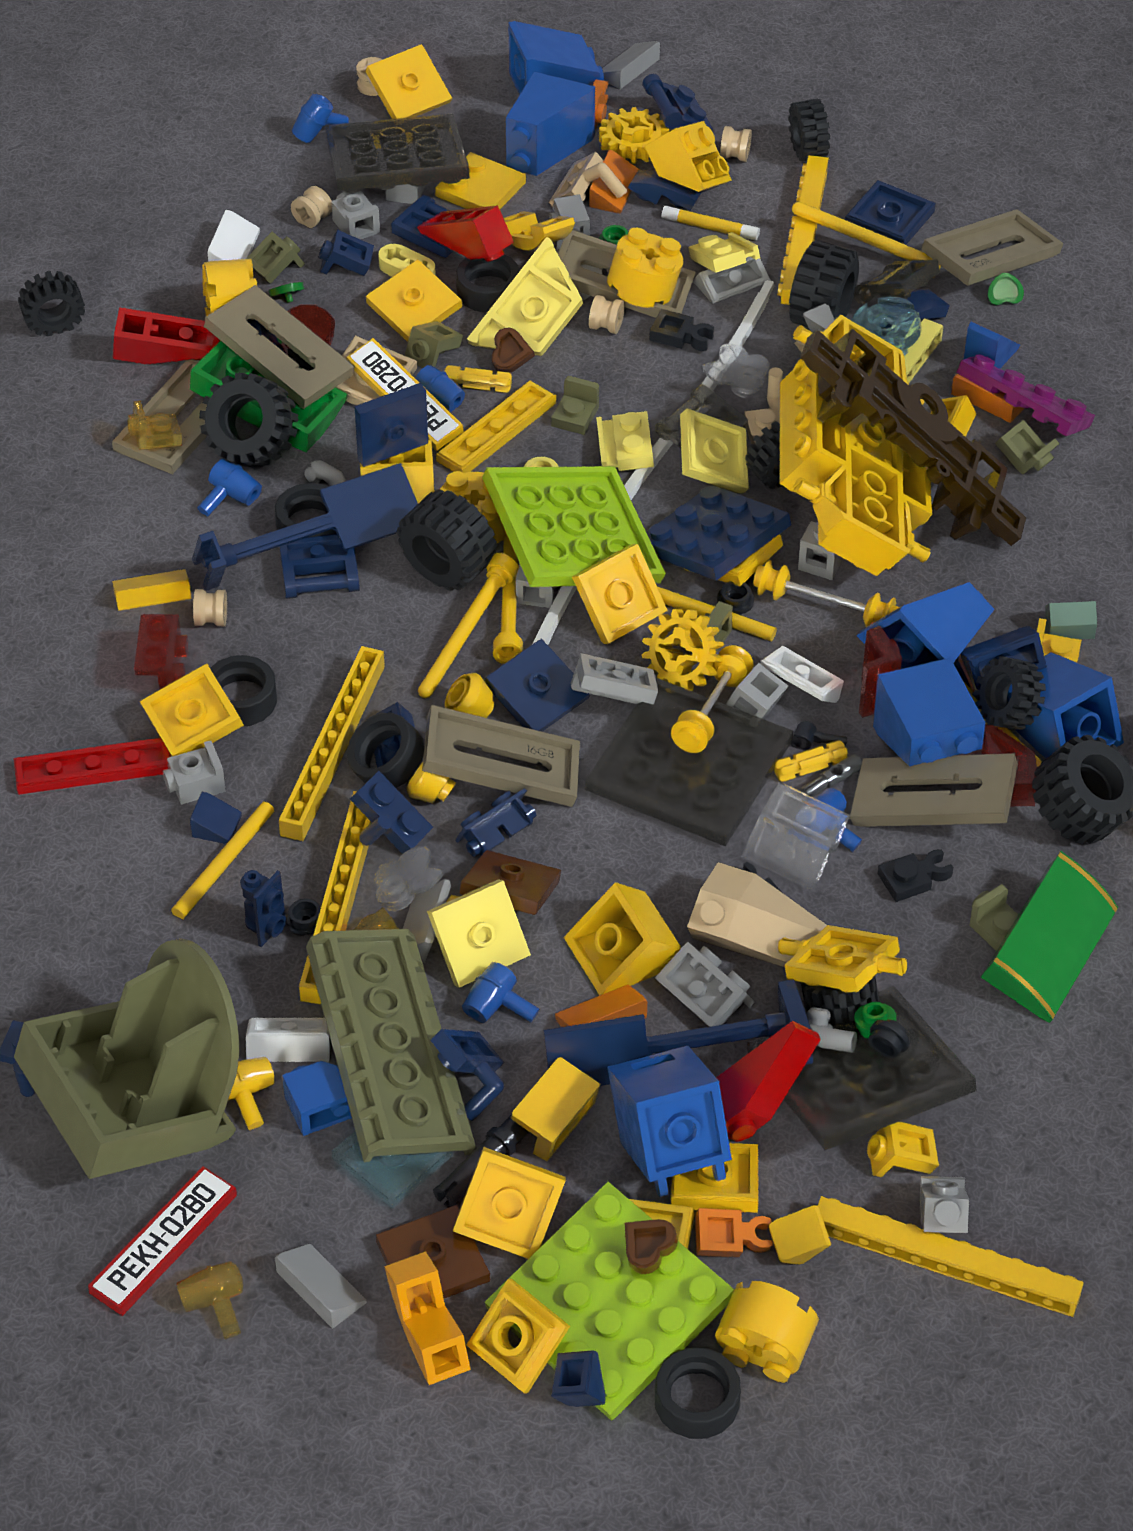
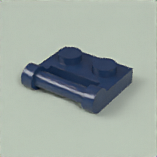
M650 74L643 79L642 86L658 105L662 112L661 119L666 127L675 129L704 121L706 126L713 130L706 117V112L700 107L695 99V93L690 88L684 85L677 87L664 83L657 74Z
M422 195L391 223L392 234L446 258L453 250L421 234L417 226L440 212L451 210L436 204L433 198Z
M337 534L307 537L280 546L286 599L296 598L299 593L345 588H348V592L360 591L355 550L352 548L344 551ZM346 570V574L295 579L296 575Z

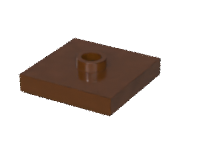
M486 850L461 881L460 894H467L498 879L503 880L514 910L536 915L558 885L561 870Z
M457 1205L376 1234V1243L387 1265L426 1251L438 1270L444 1299L490 1282V1272L474 1240L453 1232V1226L459 1213Z

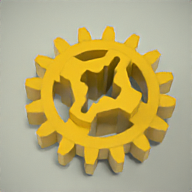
M632 107L631 112H626L621 108L619 109V115L610 112L608 120L602 119L601 127H599L601 150H612L624 159H631L632 164H635L637 159L649 162V155L644 146L668 133L669 128L665 126L663 120H660V114L649 115V109L638 111L636 107Z
M672 609L671 616L669 614H660L658 617L661 625L650 624L648 628L653 633L652 638H643L642 640L644 644L650 646L649 651L641 654L642 658L651 659L652 663L647 668L653 669L654 673L658 672L656 683L665 684L668 682L669 690H678L681 687L683 691H693L694 684L696 686L707 685L704 675L716 676L717 671L712 665L714 662L723 661V658L716 654V649L723 647L724 642L714 640V636L720 631L719 628L707 627L710 618L702 615L697 618L696 610L687 609L684 613L682 609ZM674 628L673 634L665 638L667 634ZM673 646L686 648V651H690L692 654H684L679 649L673 648ZM700 662L699 665L691 672L692 666Z

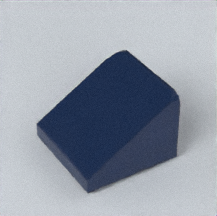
M202 791L190 818L192 837L227 844L234 836L242 817V812L212 794Z
M591 1350L558 1353L551 1397L567 1406L605 1405L606 1394L598 1352Z

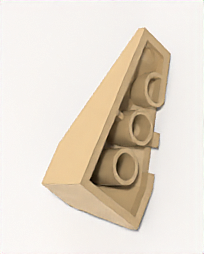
M718 862L700 889L687 928L694 939L784 967L793 956L781 955L779 953L778 943L780 939L786 937L799 941L808 940L817 935L827 925L757 874Z

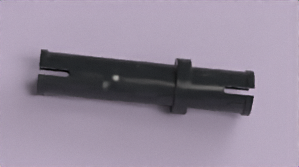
M512 1114L499 1127H492L485 1135L486 1140L443 1182L433 1189L437 1200L441 1202L446 1197L448 1200L444 1205L448 1208L455 1206L467 1192L483 1147L511 1156L515 1153L516 1145L529 1131L511 1119Z

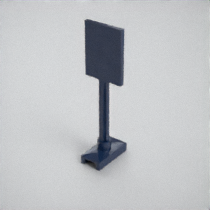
M399 463L320 489L321 497L328 511L327 514L234 545L228 543L219 546L214 531L199 535L192 561L194 565L202 563L204 568L207 567L208 569L203 582L204 590L207 591L219 587L225 568L237 564L238 560L330 529L336 531L344 551L397 534L400 520L418 504L402 464Z
M792 979L778 982L779 1012L764 1014V1018L646 1036L644 1014L543 1031L548 1069L557 1058L561 1057L600 1083V1086L610 1084L607 1067L684 1046L697 1048L765 1036L769 1039L791 1021H795L809 1029L811 1027L795 980ZM813 1055L810 1056L806 1064L813 1063Z

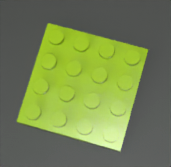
M615 466L486 468L482 479L530 587L576 586L572 576L631 544L639 545L655 583H661L666 573Z
M607 1182L509 1279H513L570 1326L547 1362L553 1369L556 1368L558 1353L591 1350L598 1352L606 1401L605 1405H596V1407L612 1421L656 1378L662 1363L673 1353L684 1350L728 1305L734 1288L680 1242L677 1243L674 1252L662 1257L659 1268L653 1273L639 1274L633 1271L626 1254L625 1222L653 1219L611 1183ZM505 1282L485 1301L487 1309L490 1308ZM513 1324L510 1330L521 1339L522 1333L519 1326Z

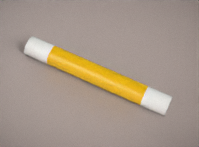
M664 206L661 218L725 234L733 232L742 238L755 241L760 234V228L669 206Z

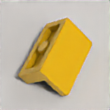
M561 1057L555 1060L513 1110L511 1116L513 1121L537 1137L533 1154L545 1161L551 1158L593 1107L601 1085Z

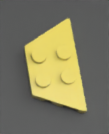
M545 238L468 336L467 341L470 345L496 349L494 341L496 333L503 328L510 327L519 332L532 348L535 355L542 356L583 304L582 298L573 284L564 263L558 256L551 239Z

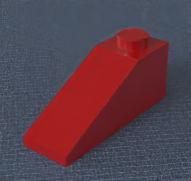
M498 205L443 211L417 226L421 234L470 260L484 258L486 262L493 261L504 255V248L514 243Z
M119 307L114 332L113 359L147 365L204 358L220 342V339L204 327L205 321Z
M791 1021L716 1077L719 1080L729 1139L735 1142L746 1140L772 1119L821 1039L817 1032L795 1021Z

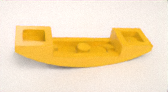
M525 211L504 217L514 241L512 245L522 250L538 248L546 237L551 239L552 243L562 240L571 233L575 225L574 218L567 216H558L538 223L535 213Z

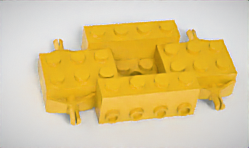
M839 315L823 332L820 331L834 344L851 329H854L887 359L885 364L909 385L906 377L905 356L901 349L843 315ZM799 325L794 331L793 339L805 344L807 337L813 332ZM855 344L850 355V359L853 362L864 353ZM800 359L794 366V369L780 382V484L789 491L796 492L808 500L810 499V502L813 503V509L818 518V545L848 560L856 567L878 576L886 568L888 570L891 569L907 554L922 563L925 562L930 556V549L914 541V534L912 532L919 525L925 524L932 515L931 481L926 474L929 468L927 466L924 468L917 466L911 459V456L902 448L886 440L884 426L881 423L872 427L868 418L863 413L843 428L838 424L841 414L829 418L822 423L817 418L824 400L819 396L818 373L812 372L805 362Z

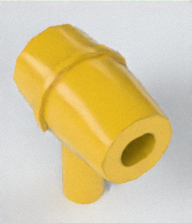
M266 1057L238 1061L236 1078L228 1101L236 1099L248 1130L255 1129L264 1124L252 1094L274 1084V1072L270 1061Z

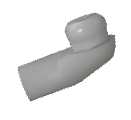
M322 460L311 462V466L306 468L304 472L306 479L316 484L324 480L329 486H333L347 481L342 471Z
M809 1009L807 1017L811 1030L817 1032L821 1039L817 1046L838 1051L854 1052L857 1042L856 1032L833 1029L832 1025L828 1024L830 1012L827 1009Z

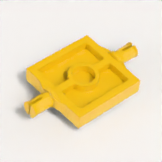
M827 925L817 935L808 940L799 941L783 937L778 943V951L781 955L793 956L784 965L786 978L788 980L794 979L795 981L804 982L810 986L820 985L840 989L843 992H858L877 973L885 972L903 976L907 970V960L895 957L900 952L898 937Z

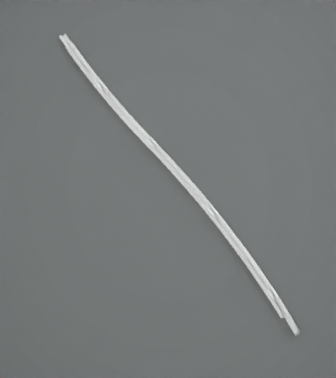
M765 281L742 323L710 373L652 447L654 467L636 469L624 485L631 500L661 458L681 435L680 414L687 408L696 412L700 410L739 354L768 303L769 296L774 288V281ZM562 586L533 644L541 638L547 645L549 644L563 613L577 589L576 586Z

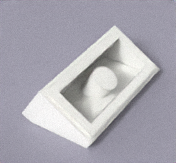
M225 210L208 248V262L246 259L252 252L260 233V228L236 213Z
M781 646L761 660L760 664L767 670L821 701L836 703L840 698L844 683L842 679L784 646Z
M325 1018L249 1019L246 1032V1059L266 1057L270 1062H329L331 1038Z

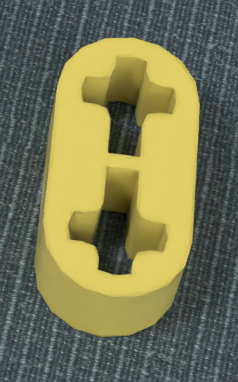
M388 244L379 250V268L392 277L417 259L436 275L434 261L403 245Z

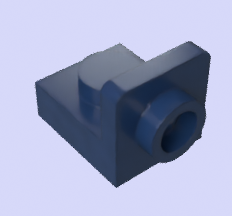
M337 229L331 241L326 239L318 255V258L322 259L320 272L327 275L331 266L335 263L347 270L365 276L370 268L374 245Z

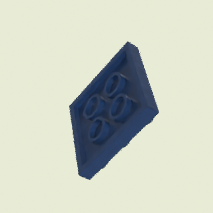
M710 485L702 489L698 495L687 503L676 508L673 513L662 521L653 525L646 533L659 559L717 581L791 526L789 513Z

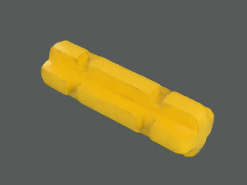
M448 365L445 368L444 372L447 373L448 377L457 385L463 384V388L485 391L495 388V392L508 393L512 386V374L509 372L497 371V374H493V370L470 367L460 370V366Z
M841 740L827 743V748L821 745L794 754V759H790L789 756L778 759L774 762L775 775L780 782H785L796 778L795 774L797 773L799 776H803L828 768V763H832L834 766L847 758V748Z

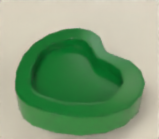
M1009 273L998 275L991 282L987 292L988 301L994 305H1001L1004 302L1017 304L1022 301L1024 296L1022 284L1015 276Z
M296 282L269 289V296L285 294L286 302H293L291 292L304 290L303 282Z

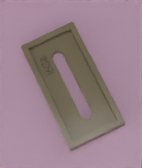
M1016 209L924 239L921 251L968 286L998 276L1001 273H1007L1054 257L1061 252L1063 243ZM1013 240L1021 242L967 260L961 257V255L967 256L997 246L998 243L1003 244Z
M572 230L564 238L558 256L564 263L578 292L593 297L601 295L608 301L622 300L617 296L618 290L613 284L611 288L609 287L607 276L587 270L581 266L586 264L599 269L605 268L609 272L617 245ZM681 268L672 299L668 303L663 305L664 301L655 302L654 307L646 308L624 301L625 308L657 318L661 309L682 314L696 272Z
M256 285L205 317L204 327L265 378L284 388L289 393L287 396L303 409L353 376L354 365ZM246 320H257L314 369L310 371L303 368L300 369L299 364L265 336H260L258 334L259 331Z
M191 359L183 363L112 441L113 451L174 474L207 436L202 434L200 426L205 424V420L199 418L200 410L206 411L207 404L201 402L164 444L155 445L153 442L197 394L190 390L191 369L199 362L198 360Z
M431 705L427 715L422 771L512 793H518L525 788L527 792L524 796L573 807L578 790L580 741ZM454 745L472 749L479 747L484 752L534 764L541 762L542 766L549 769V772L456 750Z
M1015 753L953 755L930 763H921L913 766H908L900 757L863 758L850 813L852 824L854 826L870 827L1007 823L1018 766ZM982 784L978 789L956 790L955 793H951L950 790L894 792L893 795H889L888 792L883 791L888 786Z

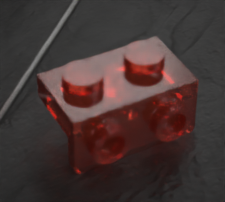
M143 614L140 617L134 664L135 674L158 675L160 690L185 676V665L180 663L181 657L188 656V636L181 635L179 614Z
M881 626L869 629L866 633L859 714L862 718L874 714L878 674L901 669L902 656L900 655L898 645L894 639H889Z

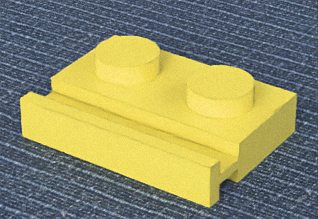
M733 232L728 233L729 239L724 240L717 235H709L700 238L698 244L688 247L693 261L715 273L747 263V257L759 259L760 254L758 245Z
M647 411L612 415L613 420L602 421V417H596L602 466L618 467L619 471L654 467Z

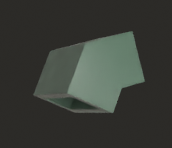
M1096 601L1049 603L1045 605V619H1047L1045 628L1047 634L1074 639H1095L1097 628Z

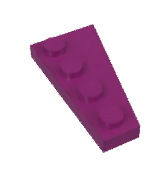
M976 355L975 357L961 360L956 373L991 393H999L1001 390L1005 393L1004 399L1006 402L1014 407L1032 408L1034 410L1033 418L1042 423H1047V421L1058 423L1059 426L1056 431L1065 436L1088 429L1094 420L1095 415L1086 411L1087 406L1074 399H1067L1065 401L1055 396L1056 391L1042 384L1034 386L1024 381L1025 376L1017 371L1010 369L1003 371L995 367V362L988 357Z

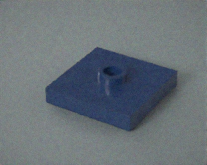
M877 180L845 216V220L907 245L935 212V203Z
M421 383L354 406L357 455L363 467L428 444L426 389Z
M542 638L485 678V683L491 689L493 695L522 727L541 732L590 697L589 693L572 690L571 681L574 673Z

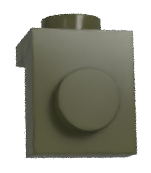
M1024 420L995 442L996 446L1023 475L1032 467L1037 471L1045 467L1054 459L1050 452L1060 444L1056 439H1053L1045 445Z

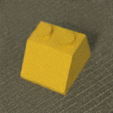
M616 882L563 937L599 996L627 984L631 986L658 975L682 948L647 893Z

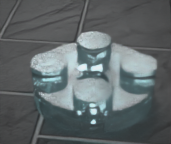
M900 297L879 298L878 304L872 305L869 308L865 304L856 311L852 318V321L901 349L904 356L908 353V348L918 340L922 331L919 312L915 311L914 305L910 301ZM887 324H892V327L881 329L883 327H886Z

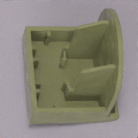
M175 939L161 944L153 953L146 972L125 983L120 1001L29 1020L23 1023L14 1058L89 1179L207 1150L228 1140L236 1131L235 1126L224 1111L236 1078L239 1061V1034L235 1010L227 985L215 962L203 948L193 941Z

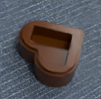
M510 327L503 328L496 333L494 338L496 349L492 353V363L495 370L509 373L514 372L535 356L532 348L515 329Z
M661 1219L625 1222L626 1254L630 1267L639 1274L653 1273L659 1268L662 1257L670 1255L677 1247L678 1238L675 1227L670 1222Z

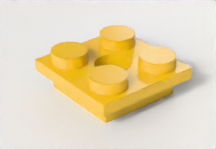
M507 1279L466 1346L520 1391L528 1393L570 1326L513 1279ZM513 1324H517L522 1333L521 1342L516 1348L512 1347L508 1340V1332Z

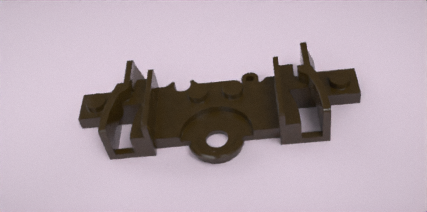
M818 329L807 337L800 358L812 372L818 373L819 396L824 400L817 418L822 423L829 418L841 414L838 424L843 428L861 413L868 418L872 427L881 423L884 426L886 440L902 448L911 456V459L917 466L921 468L927 466L929 468L926 471L927 477L932 483L938 484L932 508L936 511L943 505H946L951 509L950 513L955 516L950 532L952 539L957 540L959 537L980 529L982 521L988 525L995 536L1001 537L1010 546L1021 539L1026 517L1001 495L1008 468L976 439L968 440L948 421L946 406L932 388L923 383H915L913 385L905 383L885 364L887 359L854 329H851L834 344ZM855 344L864 353L853 362L850 359V355ZM920 399L926 402V404L930 407L932 414L926 411ZM982 459L994 469L985 478L976 473L978 463Z

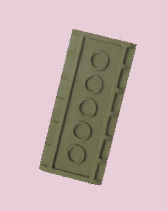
M409 929L323 931L312 936L306 945L363 1161L370 1162L373 1156L463 1151L464 1156L470 1155L476 1145L455 1073L441 1063L437 1056L439 1051L430 1041L441 1030V1025L414 934Z

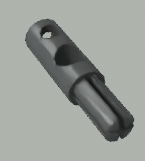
M852 754L821 773L818 778L801 788L802 795L806 799H810L824 789L831 788L858 772L862 765L861 759L858 755Z

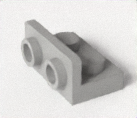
M580 653L571 681L572 690L642 705L644 702L654 704L658 693L653 669Z
M687 942L655 977L660 984L709 1027L723 1025L742 1003L749 1008L755 1003L746 993L751 986L733 970L728 975L724 974L718 968L722 961L705 946L698 951Z

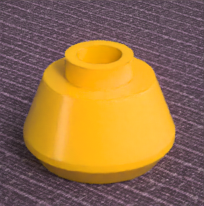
M468 673L460 676L450 687L445 699V708L484 718L491 714L494 707L493 693L477 673Z
M422 762L406 787L409 797L429 803H434L437 798L444 802L456 785V782L449 777L422 771Z

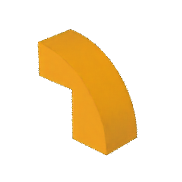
M425 1251L384 1266L402 1327L427 1383L432 1385L471 1370L464 1335L445 1306L438 1270L427 1252Z

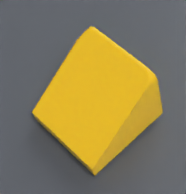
M817 1205L781 1217L769 1224L778 1258L782 1263L804 1264L831 1246L819 1206Z

